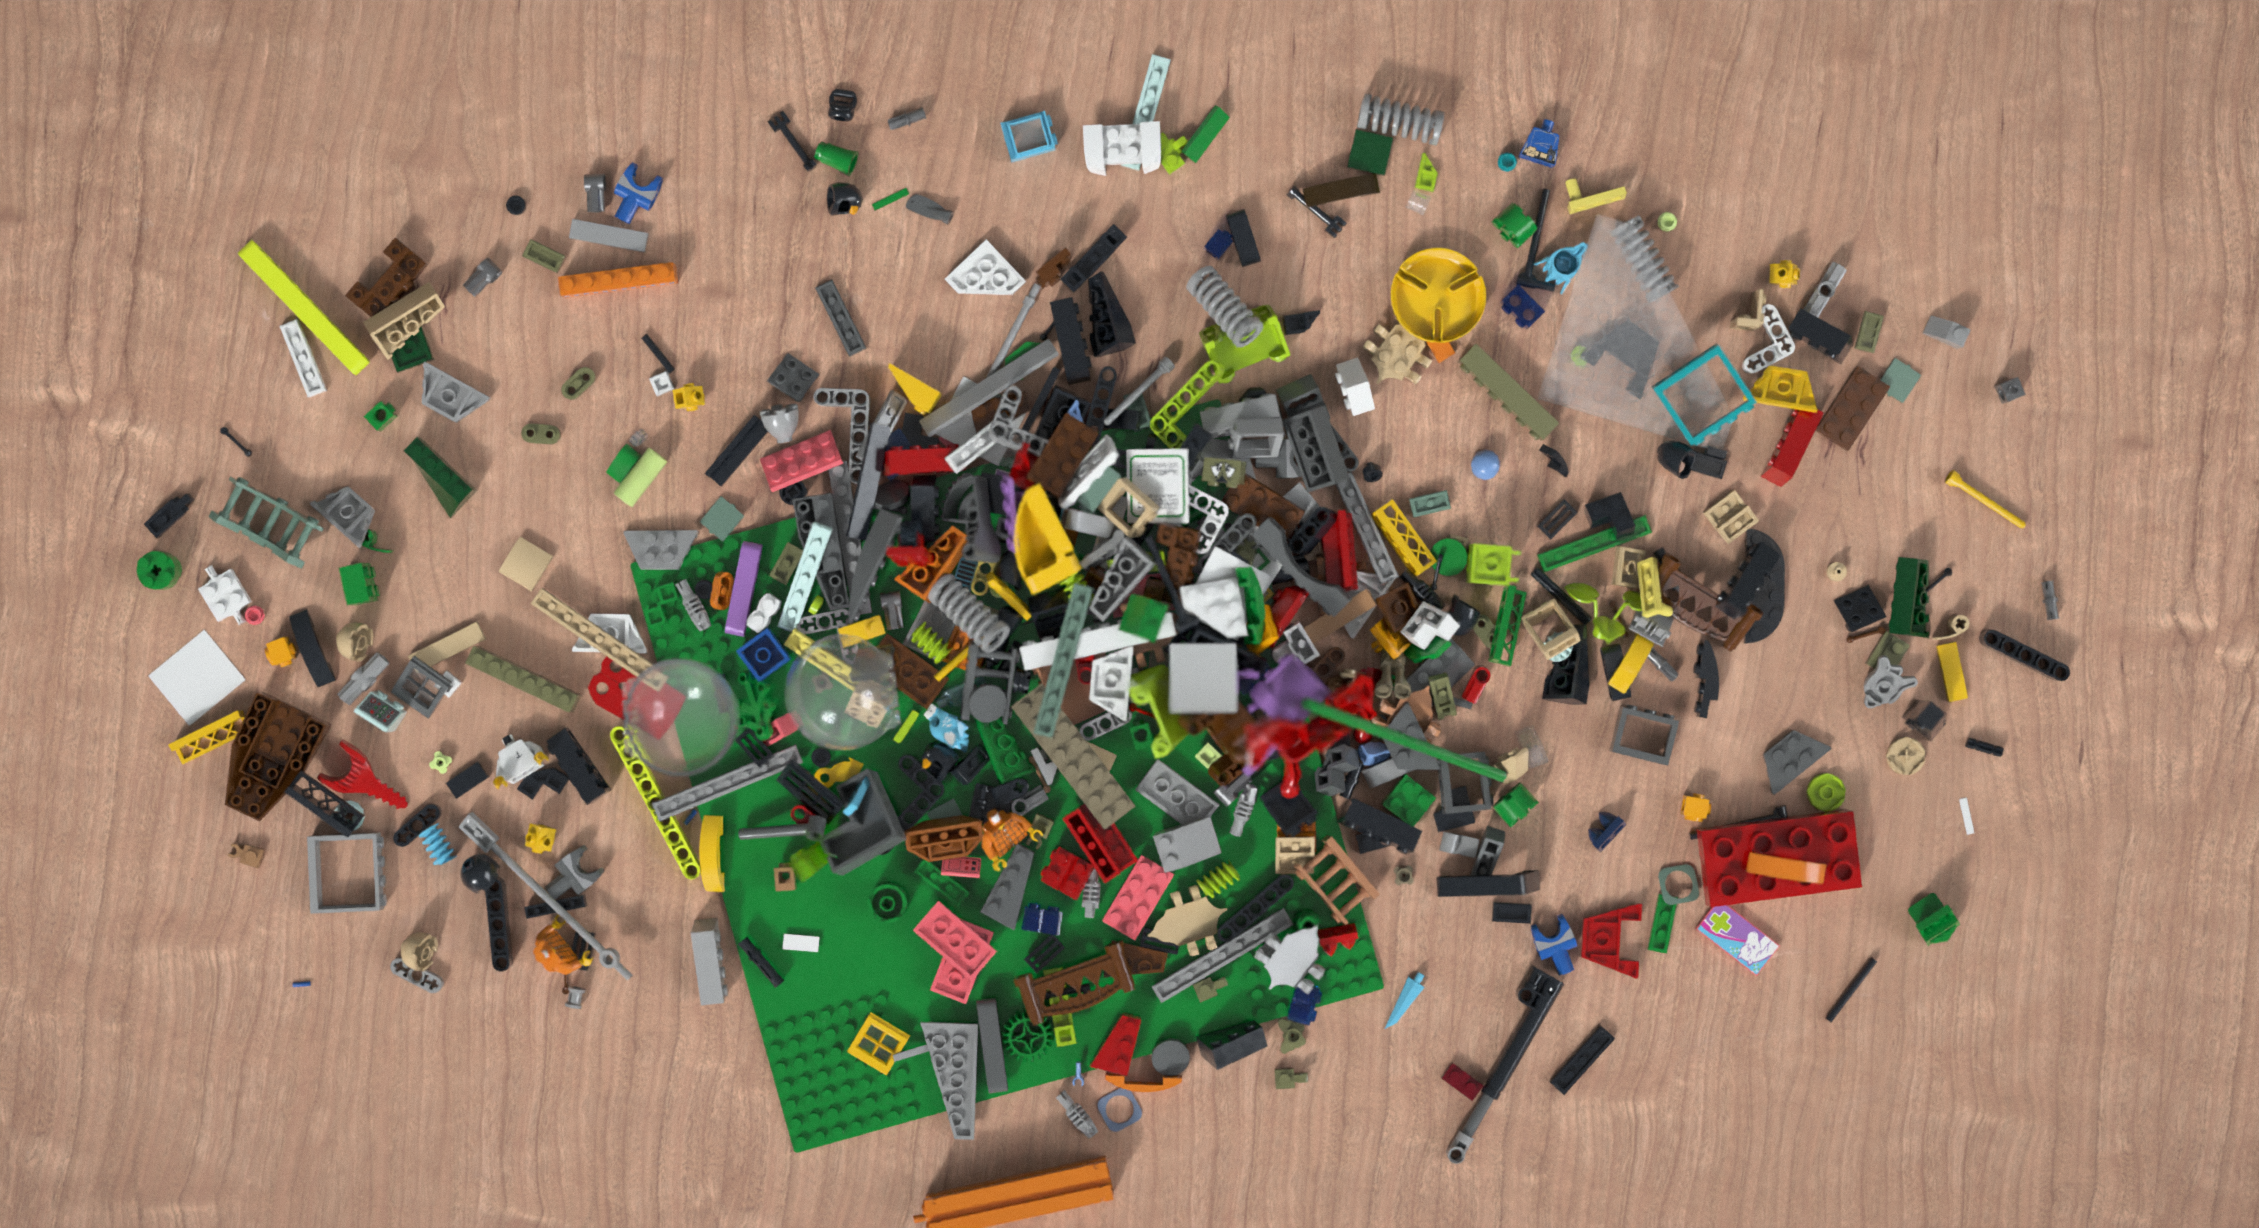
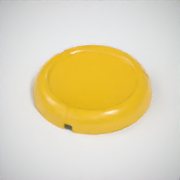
M1446 248L1425 249L1406 259L1395 274L1390 293L1392 309L1401 326L1414 337L1431 343L1451 342L1469 333L1481 319L1486 305L1484 280L1482 276L1479 277L1477 267L1464 255Z

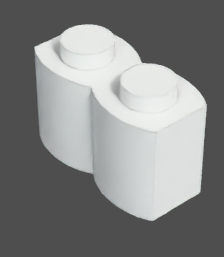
M771 593L764 595L759 601L757 610L749 616L747 626L757 633L764 631L769 626L771 617L779 611L782 601Z

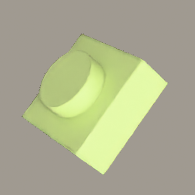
M1209 743L1195 755L1207 769L1222 756Z

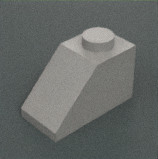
M1930 316L1923 334L1959 349L1964 346L1971 329L1953 321Z

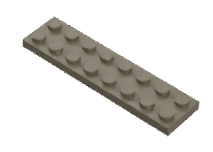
M1041 683L1011 707L1101 826L1106 829L1133 809L1135 805L1061 707L1052 738L1033 733L1045 692V686Z

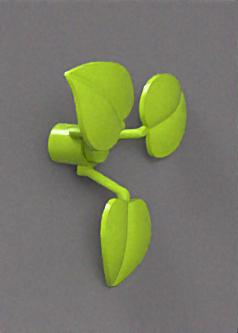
M1572 583L1564 587L1575 600L1582 603H1594V629L1592 634L1598 639H1605L1608 643L1622 636L1625 632V627L1616 619L1626 606L1629 605L1635 611H1642L1640 593L1627 591L1622 596L1626 602L1622 604L1612 620L1606 616L1598 617V604L1595 598L1599 597V593L1595 588L1584 583Z

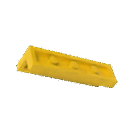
M1393 499L1371 514L1379 530L1404 565L1415 576L1420 575L1437 562ZM1391 506L1395 511L1394 518L1387 517L1383 510ZM1397 523L1405 525V534L1397 531ZM1408 538L1415 539L1417 542L1416 550L1410 549ZM1419 554L1426 555L1430 560L1424 567L1419 561Z
M237 710L168 745L171 751H176L182 765L234 740L238 731L233 730L234 724L240 719L243 722L245 714L243 710ZM220 729L228 731L227 737L223 741L216 739L217 732ZM204 737L211 739L210 745L206 749L198 747L200 740ZM186 746L194 748L192 755L185 759L181 748Z

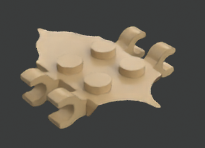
M1378 324L1373 332L1384 339L1380 347L1378 348L1369 340L1362 347L1373 355L1371 360L1375 363L1379 372L1377 384L1386 378H1396L1402 381L1404 377L1417 384L1421 376L1411 371L1410 368L1415 361L1426 369L1432 362L1428 357L1421 354L1426 346L1424 341L1408 333L1401 324L1394 325L1390 332Z
M1196 885L1188 887L1193 901L1185 904L1182 902L1180 892L1170 893L1175 907L1166 910L1164 916L1155 924L1154 930L1148 935V937H1156L1160 941L1171 942L1177 946L1187 944L1190 956L1199 954L1195 941L1205 938L1208 950L1217 948L1213 935L1217 933L1218 918L1223 912L1227 911V908L1220 909L1214 907L1206 897L1201 898L1198 886Z

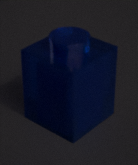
M1218 229L1204 246V250L1219 261L1233 244L1231 239L1233 236L1225 229L1223 231Z

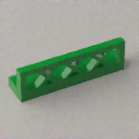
M1508 585L1503 587L1488 658L1490 662L1509 667L1512 665L1527 593L1516 590V586ZM1514 595L1521 596L1519 604L1514 607ZM1512 611L1516 616V620L1510 625L1509 619ZM1507 630L1512 635V640L1508 643L1505 642ZM1503 648L1508 653L1507 661L1501 660Z

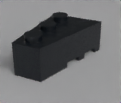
M1803 309L1799 310L1789 326V331L1794 339L1806 342L1809 347L1822 352L1839 364H1842L1853 347L1851 335Z
M913 475L911 483V521L921 522L924 541L935 542L936 535H939V524H936V517H939V505H936V498H939V487H936L937 475Z
M1255 1020L1196 1036L1201 1056L1217 1070L1268 1047L1263 1027Z

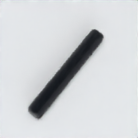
M1535 568L1532 571L1531 576L1581 623L1587 625L1591 621L1592 617L1539 568Z

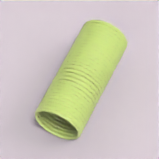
M648 448L628 475L625 476L621 484H619L614 494L623 502L633 507L647 487L653 482L654 478L662 471L661 469L664 468L667 461L654 450Z

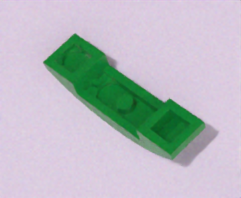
M1252 567L1236 568L1238 586L1244 587L1248 624L1246 625L1247 635L1244 636V643L1260 644L1265 626V605L1262 589Z

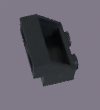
M1064 587L1027 598L1040 642H1042V638L1053 636L1054 639H1058L1060 637L1069 604L1066 592L1063 591ZM1059 608L1066 609L1064 613L1055 614L1051 617L1048 616L1045 619L1037 618L1040 614H1047Z

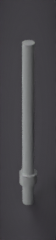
M1034 283L1028 297L1025 296L1022 302L1023 306L986 378L999 370L1029 309L1033 308L1036 302L1035 298L1041 288L1038 284Z

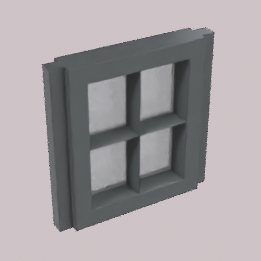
M413 656L391 693L429 719L452 682L422 660Z

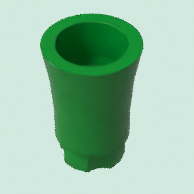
M821 141L816 148L814 159L849 177L854 171L859 152Z
M1302 909L1293 918V927L1296 932L1303 929H1312L1315 926L1319 928V917L1313 910ZM1307 920L1311 923L1309 927L1303 925Z

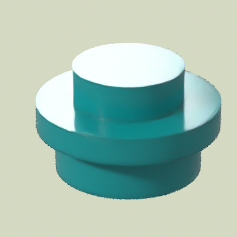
M1505 152L1498 158V167L1505 172L1512 171L1517 165V159L1512 153Z

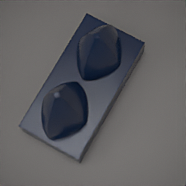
M1599 812V819L1605 831L1598 828L1588 829L1590 841L1600 853L1627 825L1619 816L1617 817L1608 812Z

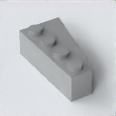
M1124 538L1110 569L1105 575L1103 583L1089 607L1102 621L1107 620L1156 565L1154 559L1132 538Z
M718 918L695 920L691 930V939L701 1005L724 1003L725 997L728 996L727 984L724 985L726 971L722 965L723 950L720 946L721 935L718 927Z

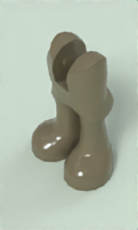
M1385 649L1382 650L1380 656L1382 678L1375 686L1376 696L1387 698L1391 695L1393 689L1391 671L1395 672V696L1399 699H1406L1411 695V686L1404 676V664L1406 662L1404 653L1393 660L1390 659V655Z

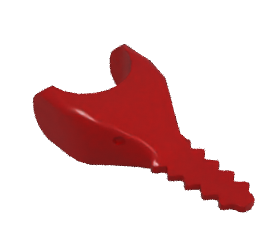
M344 739L340 741L339 745L350 755L352 761L351 770L339 777H332L323 773H319L317 776L321 783L336 792L368 793L369 796L375 795L376 799L382 798L383 803L388 801L389 805H395L396 809H405L408 806L405 796L400 797L399 792H394L393 788H388L387 783H381V779L376 777L367 756L359 748Z

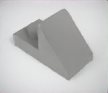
M1037 747L1031 750L1047 784H1052L1057 766L1053 761L1046 763L1048 757L1044 749L1040 750Z

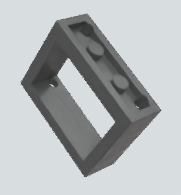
M1626 704V708L1620 706L1609 751L1668 766L1679 721L1674 720L1675 716L1664 713L1663 717L1657 716L1656 711L1645 709L1644 712L1637 711V706ZM1627 714L1670 725L1663 756L1620 746Z
M1485 752L1460 754L1471 759H1478L1479 762L1489 765V757L1485 755ZM1436 758L1440 767L1438 769L1442 814L1491 809V806L1494 804L1493 795L1489 791L1491 778L1481 774L1483 804L1453 807L1448 762Z

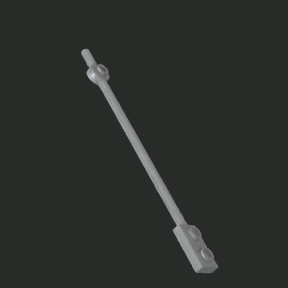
M473 812L467 815L459 825V828L485 853L492 850L600 954L599 960L602 966L605 968L614 967L628 981L633 975L619 962L620 955L618 951L614 948L605 949L496 844L499 837Z

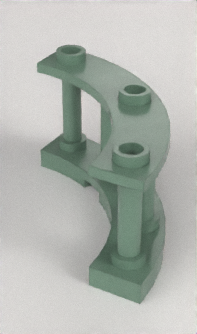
M230 476L229 480L236 487L223 510H220L219 513L212 510L208 517L215 523L236 533H239L241 530L242 534L249 537V540L262 547H268L273 550L272 553L285 562L302 569L305 562L299 558L301 556L299 553L313 528L321 532L324 528L318 525L319 520L311 516L306 517L287 506L289 502L280 497L276 500L248 485L249 481L241 477L235 479ZM245 489L256 496L243 520H240L238 523L230 519L229 514L242 490ZM264 499L276 506L263 530L257 533L250 529L251 525L249 524ZM284 510L293 515V518L280 541L275 543L269 539V533L281 511ZM299 521H302L306 526L293 550L288 551L287 543Z

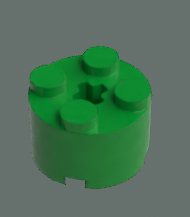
M1512 202L1491 222L1497 229H1500V236L1506 242L1510 240L1511 244L1518 249L1537 231V226L1529 215L1525 216L1522 213L1524 211L1522 208Z
M152 551L142 556L137 562L138 579L144 587L149 589H170L177 584L182 574L180 561L168 552Z
M1519 782L1505 796H1502L1493 805V808L1507 825L1512 827L1518 822V817L1520 820L1529 814L1528 809L1534 808L1539 801Z
M889 882L877 886L870 894L868 900L870 914L883 923H892L900 919L908 906V897L904 889L898 884ZM886 898L893 901L890 907L883 903L886 901Z

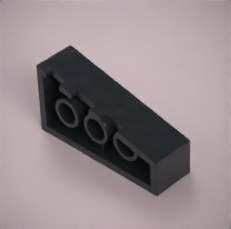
M1072 297L1052 301L1050 306L1068 385L1090 381L1089 368L1092 367L1090 356L1086 357L1084 351L1088 349L1086 338H1081L1080 332H1084L1082 321H1078L1076 316L1080 314L1078 303H1073Z
M1763 542L1756 545L1753 544L1747 552L1749 556L1746 560L1743 559L1737 567L1739 571L1735 576L1732 575L1727 582V589L1721 591L1716 598L1718 602L1715 607L1733 620L1746 615L1749 610L1746 607L1756 598L1753 593L1763 586L1765 582L1763 577H1767L1780 557V554Z
M569 727L564 728L546 741L549 752L556 756L559 766L567 773L570 782L577 789L586 805L594 803L612 790Z
M1355 798L1346 801L1337 823L1361 832L1366 837L1379 840L1383 845L1396 847L1398 852L1405 855L1414 852L1423 832Z

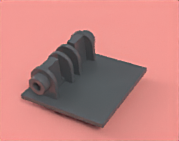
M787 353L767 379V382L795 401L801 402L805 397V393L820 374Z

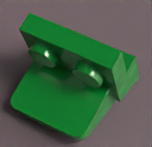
M1935 893L1929 894L1908 908V913L1916 923L1915 926L1928 946L1949 941L1956 928L1960 926L1948 904L1944 906Z

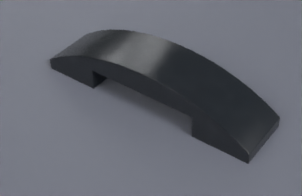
M1113 224L1093 247L1063 275L1061 280L1075 292L1106 262L1128 237Z
M308 609L289 616L297 645L317 687L319 688L336 681L330 663H327L314 631L315 626Z

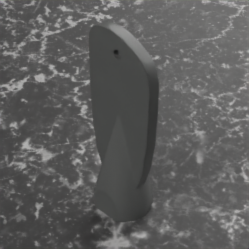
M914 195L906 203L908 210L930 219L941 220L947 225L950 224L954 215L953 211L945 210L941 205L922 195Z

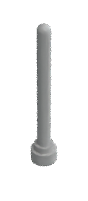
M1164 356L1159 361L1158 368L1105 418L1104 424L1110 425L1162 374L1170 373L1175 368L1172 361Z

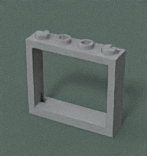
M381 832L354 833L348 838L343 834L311 835L307 837L310 914L380 911L384 909L387 898L386 894H383L386 878L382 872V867L385 866V858L382 856L381 848H384V838L381 837ZM373 839L375 903L323 906L320 841Z

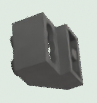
M1311 374L1276 389L1287 418L1324 405L1328 418L1331 419L1319 387ZM1313 393L1316 395L1313 400H1308L1306 403L1299 404L1295 408H1289L1292 402L1299 401L1301 398L1308 397Z

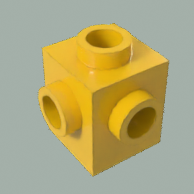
M1780 260V264H1770V284L1779 285V288H1791V285H1797V280L1800 279L1798 265L1793 264L1791 260Z
M694 383L683 384V388L672 390L675 409L686 408L687 412L696 411L698 406L705 405V395L702 386H694Z
M530 823L525 846L532 848V852L543 854V851L551 852L556 829L546 825Z

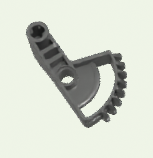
M963 473L962 476L957 477V481L952 482L953 486L948 487L949 493L945 494L946 500L942 501L944 507L940 508L943 510V514L940 517L943 521L964 523L966 525L965 533H967L965 540H968V543L963 548V556L966 560L997 563L1001 557V548L991 521L987 479L978 475L973 476L971 473ZM973 484L974 491L969 493L962 501L958 515L959 520H957V509L961 497L963 496L964 492Z

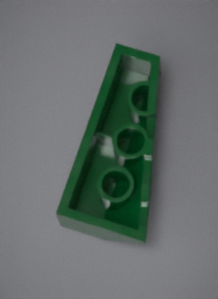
M416 437L404 450L414 461L450 518L477 491L422 438Z
M1898 557L1896 580L1893 585L1894 596L1891 603L1892 612L1889 621V633L1929 638V631H1926V623L1929 622V614H1926V604L1929 603V595L1925 588L1929 585V560Z

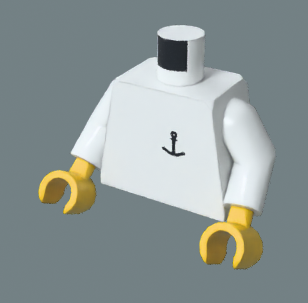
M507 735L502 739L506 748L498 752L496 778H494L493 784L497 790H499L502 784L505 787L508 786L506 780L514 784L543 767L542 760L546 759L548 761L549 757L545 755L541 746L531 741L525 742L522 739L515 742L512 735Z

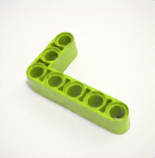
M1208 361L1151 419L1150 428L1170 449H1179L1187 438L1175 424L1222 377L1225 369L1221 362ZM1213 364H1215L1218 369L1215 375H1213L1210 372V368ZM1200 378L1204 381V386L1201 389L1197 386V381ZM1186 392H1189L1191 395L1189 402L1184 400ZM1173 405L1176 406L1178 410L1175 416H1173L1170 412V409ZM1159 419L1164 421L1162 429H1159L1157 426ZM1172 433H1175L1177 435V441L1175 443H1173L1170 439Z

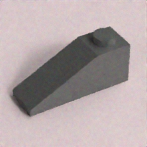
M1490 826L1486 827L1470 875H1492L1504 845L1505 831Z

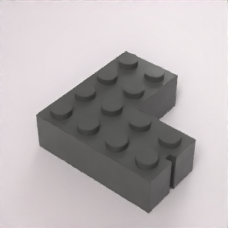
M868 768L836 786L841 800L846 803L844 807H846L856 786L865 777L870 781V785L858 808L849 815L850 821L824 835L823 839L819 841L824 853L829 855L826 858L832 872L842 876L907 839L878 772Z

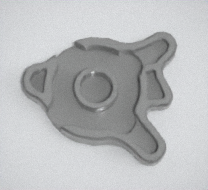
M1880 655L1876 668L1869 673L1864 682V704L1868 708H1874L1886 703L1891 704L1901 696L1904 690L1915 687L1918 684V680L1915 676L1902 677V666L1892 665L1886 655Z

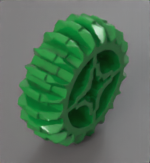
M1025 1010L1022 1011V1017L1015 1013L1016 1020L1011 1017L1008 1019L1012 1025H1004L1009 1031L1002 1032V1035L1008 1036L1002 1042H1009L1005 1046V1050L1013 1049L1009 1053L1010 1056H1013L1016 1052V1060H1019L1020 1056H1024L1023 1062L1027 1061V1057H1030V1061L1034 1062L1035 1055L1039 1060L1042 1058L1040 1052L1044 1055L1048 1054L1044 1048L1051 1049L1052 1045L1047 1043V1041H1054L1053 1037L1048 1036L1054 1033V1030H1047L1051 1026L1050 1022L1038 1024L1043 1031L1032 1030L1028 1022L1030 1021L1029 1016H1026ZM1023 1022V1032L1012 1036L1013 1029ZM1026 1027L1027 1031L1034 1035L1031 1037L1030 1045L1029 1041L1023 1038L1026 1033ZM1044 1036L1042 1045L1033 1050V1041ZM1014 1042H1023L1028 1051L1019 1049Z

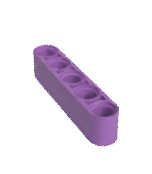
M747 541L742 543L725 626V633L745 636L762 554V544Z

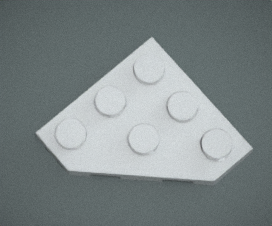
M987 239L945 278L958 294L1013 295L1026 283L1024 278Z
M1237 578L1180 588L1183 607L1198 616L1200 620L1211 628L1216 629L1222 636L1230 639L1247 635Z

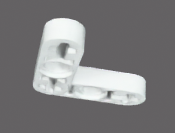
M1771 304L1762 306V313L1766 312L1765 308L1772 310L1770 317L1772 320L1777 319L1776 322L1768 325L1767 322L1771 320L1768 316H1764L1763 326L1773 344L1744 359L1742 368L1748 374L1762 370L1789 356L1795 350V344L1775 306ZM1774 325H1779L1782 329L1781 334L1778 336L1772 333ZM1785 335L1786 338L1782 340L1785 344L1790 345L1788 348L1789 352L1786 350L1782 351L1783 343L1782 341L1777 343L1776 339L1782 338ZM1765 351L1773 353L1772 361L1769 362L1764 359ZM1759 355L1761 362L1754 365V370L1752 368L1748 369V360L1754 362L1758 360L1756 356Z
M1188 485L1190 494L1194 495V492L1199 493L1195 497L1194 503L1190 502L1192 498L1188 496V505L1208 515L1200 531L1206 536L1212 537V540H1206V549L1203 548L1201 551L1197 549V553L1204 554L1210 549L1228 515V507L1223 502ZM1202 496L1208 499V505L1204 508L1199 507L1197 504L1198 498ZM1211 501L1216 502L1213 506L1217 508L1223 506L1225 514L1217 516L1216 511L1211 509V512H1208L1207 509L1211 506ZM1207 523H1214L1216 525V531L1213 534L1206 532L1205 526Z

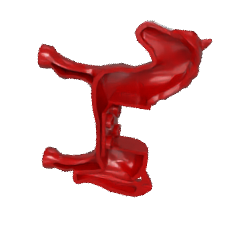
M1360 672L1356 674L1350 685L1340 686L1325 697L1326 705L1369 721L1377 714L1372 708L1374 695L1372 680ZM1322 715L1316 716L1307 724L1299 718L1291 721L1279 717L1263 718L1253 723V725L1245 724V728L1248 731L1246 734L1248 748L1247 763L1250 768H1258L1264 762L1269 750L1273 746L1277 747L1285 763L1284 779L1280 786V792L1283 797L1294 798L1299 793L1298 782L1302 776L1299 761L1315 749L1322 752L1350 731V728L1341 722ZM1357 728L1353 732L1355 740L1359 743H1367L1373 736V734Z

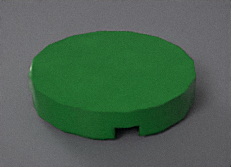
M1455 538L1440 539L1430 551L1436 561H1438V555L1443 554L1439 574L1444 576L1457 575L1465 568L1468 562L1467 548ZM1437 562L1432 565L1434 570H1436Z

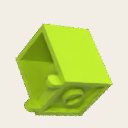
M1469 544L1466 583L1508 586L1509 582H1519V578H1510L1512 555H1521V551H1512L1510 546Z

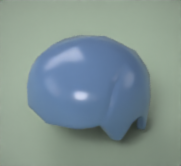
M1487 449L1478 451L1471 461L1472 473L1477 478L1483 480L1495 477L1500 468L1498 455Z

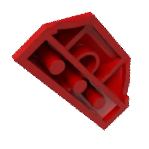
M1298 585L1286 587L1281 590L1278 589L1273 595L1272 599L1274 601L1269 608L1279 638L1307 598L1309 592L1305 588H1300ZM1277 639L1276 641H1274V642H1273L1270 646H1268L1267 648H1268V649L1273 648L1274 645L1276 644V642L1278 641V639Z

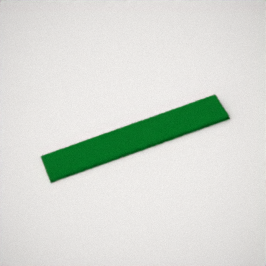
M907 188L902 189L872 204L876 211L909 195Z

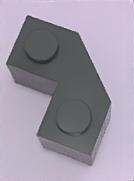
M1343 744L1329 749L1325 755L1326 760L1323 765L1317 768L1315 772L1316 791L1328 796L1345 792L1344 773L1359 768L1358 750Z

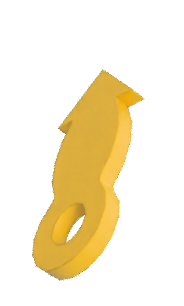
M849 757L850 762H840L832 768H820L814 777L829 788L835 781H846L859 774L864 764ZM823 773L829 775V781L826 783L820 779Z

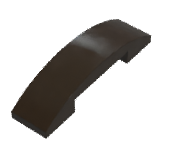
M1376 174L1332 181L1302 189L1306 208L1380 193Z

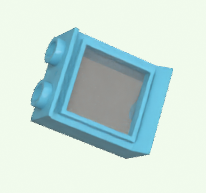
M1045 110L1000 123L1011 163L1056 150L1057 138L1055 133L1051 134L1050 126H1053L1050 114L1046 115Z

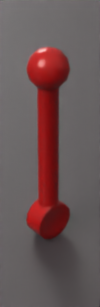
M1131 703L1129 705L1130 711H1138L1156 719L1155 714L1138 708L1136 704Z

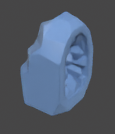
M1367 742L1358 747V755L1364 765L1373 766L1391 756L1386 744L1381 742Z

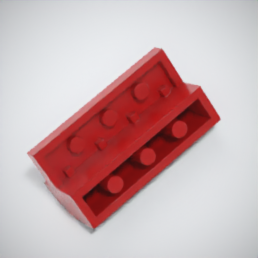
M1338 510L1335 524L1321 539L1325 558L1326 583L1340 585L1346 592L1358 589L1352 513H1346V510ZM1323 515V520H1326L1327 515Z
M1085 803L1063 817L1064 822L1104 883L1113 879L1138 861V858L1116 824L1113 823L1104 829Z

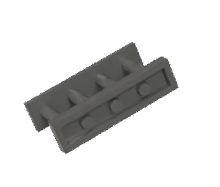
M969 640L960 710L961 720H969L970 715H972L968 708V698L971 692L978 688L974 685V678H978V676L1007 679L1006 690L1001 689L1007 700L1006 709L1002 715V722L1007 724L1008 719H1011L1012 707H1010L1014 669L1015 663L1019 662L1020 652L1017 651L1015 645H1011L1010 652L992 651L985 653L979 645ZM986 657L1009 660L1008 671L979 668V666H976L977 659Z

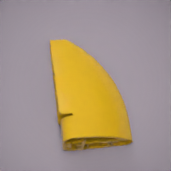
M1040 483L1028 488L1024 493L1016 516L1014 545L1021 574L1031 593L1035 594L1075 574L1082 567Z

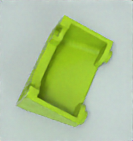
M1262 305L1251 309L1253 312L1252 317H1257L1263 323V329L1255 340L1244 347H1237L1217 323L1199 332L1209 361H1219L1224 366V374L1218 380L1219 384L1231 382L1235 376V371L1269 357L1271 360L1281 362L1286 357L1291 356L1277 316L1270 305ZM1247 335L1246 337L1240 339V341L1249 338V336ZM1213 364L1212 368L1214 373L1216 374L1218 369L1217 366Z
M1158 665L1131 674L1128 688L1133 701L1138 704L1150 702L1160 727V732L1155 734V740L1152 743V751L1156 759L1171 752L1189 734L1178 722L1180 715L1184 712H1170V670L1164 665Z

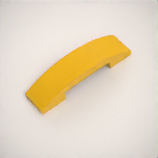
M1637 633L1620 665L1616 668L1608 682L1610 686L1623 694L1635 679L1654 645V642Z
M704 815L699 845L700 870L706 891L725 892L724 873H720V836L723 835V816Z

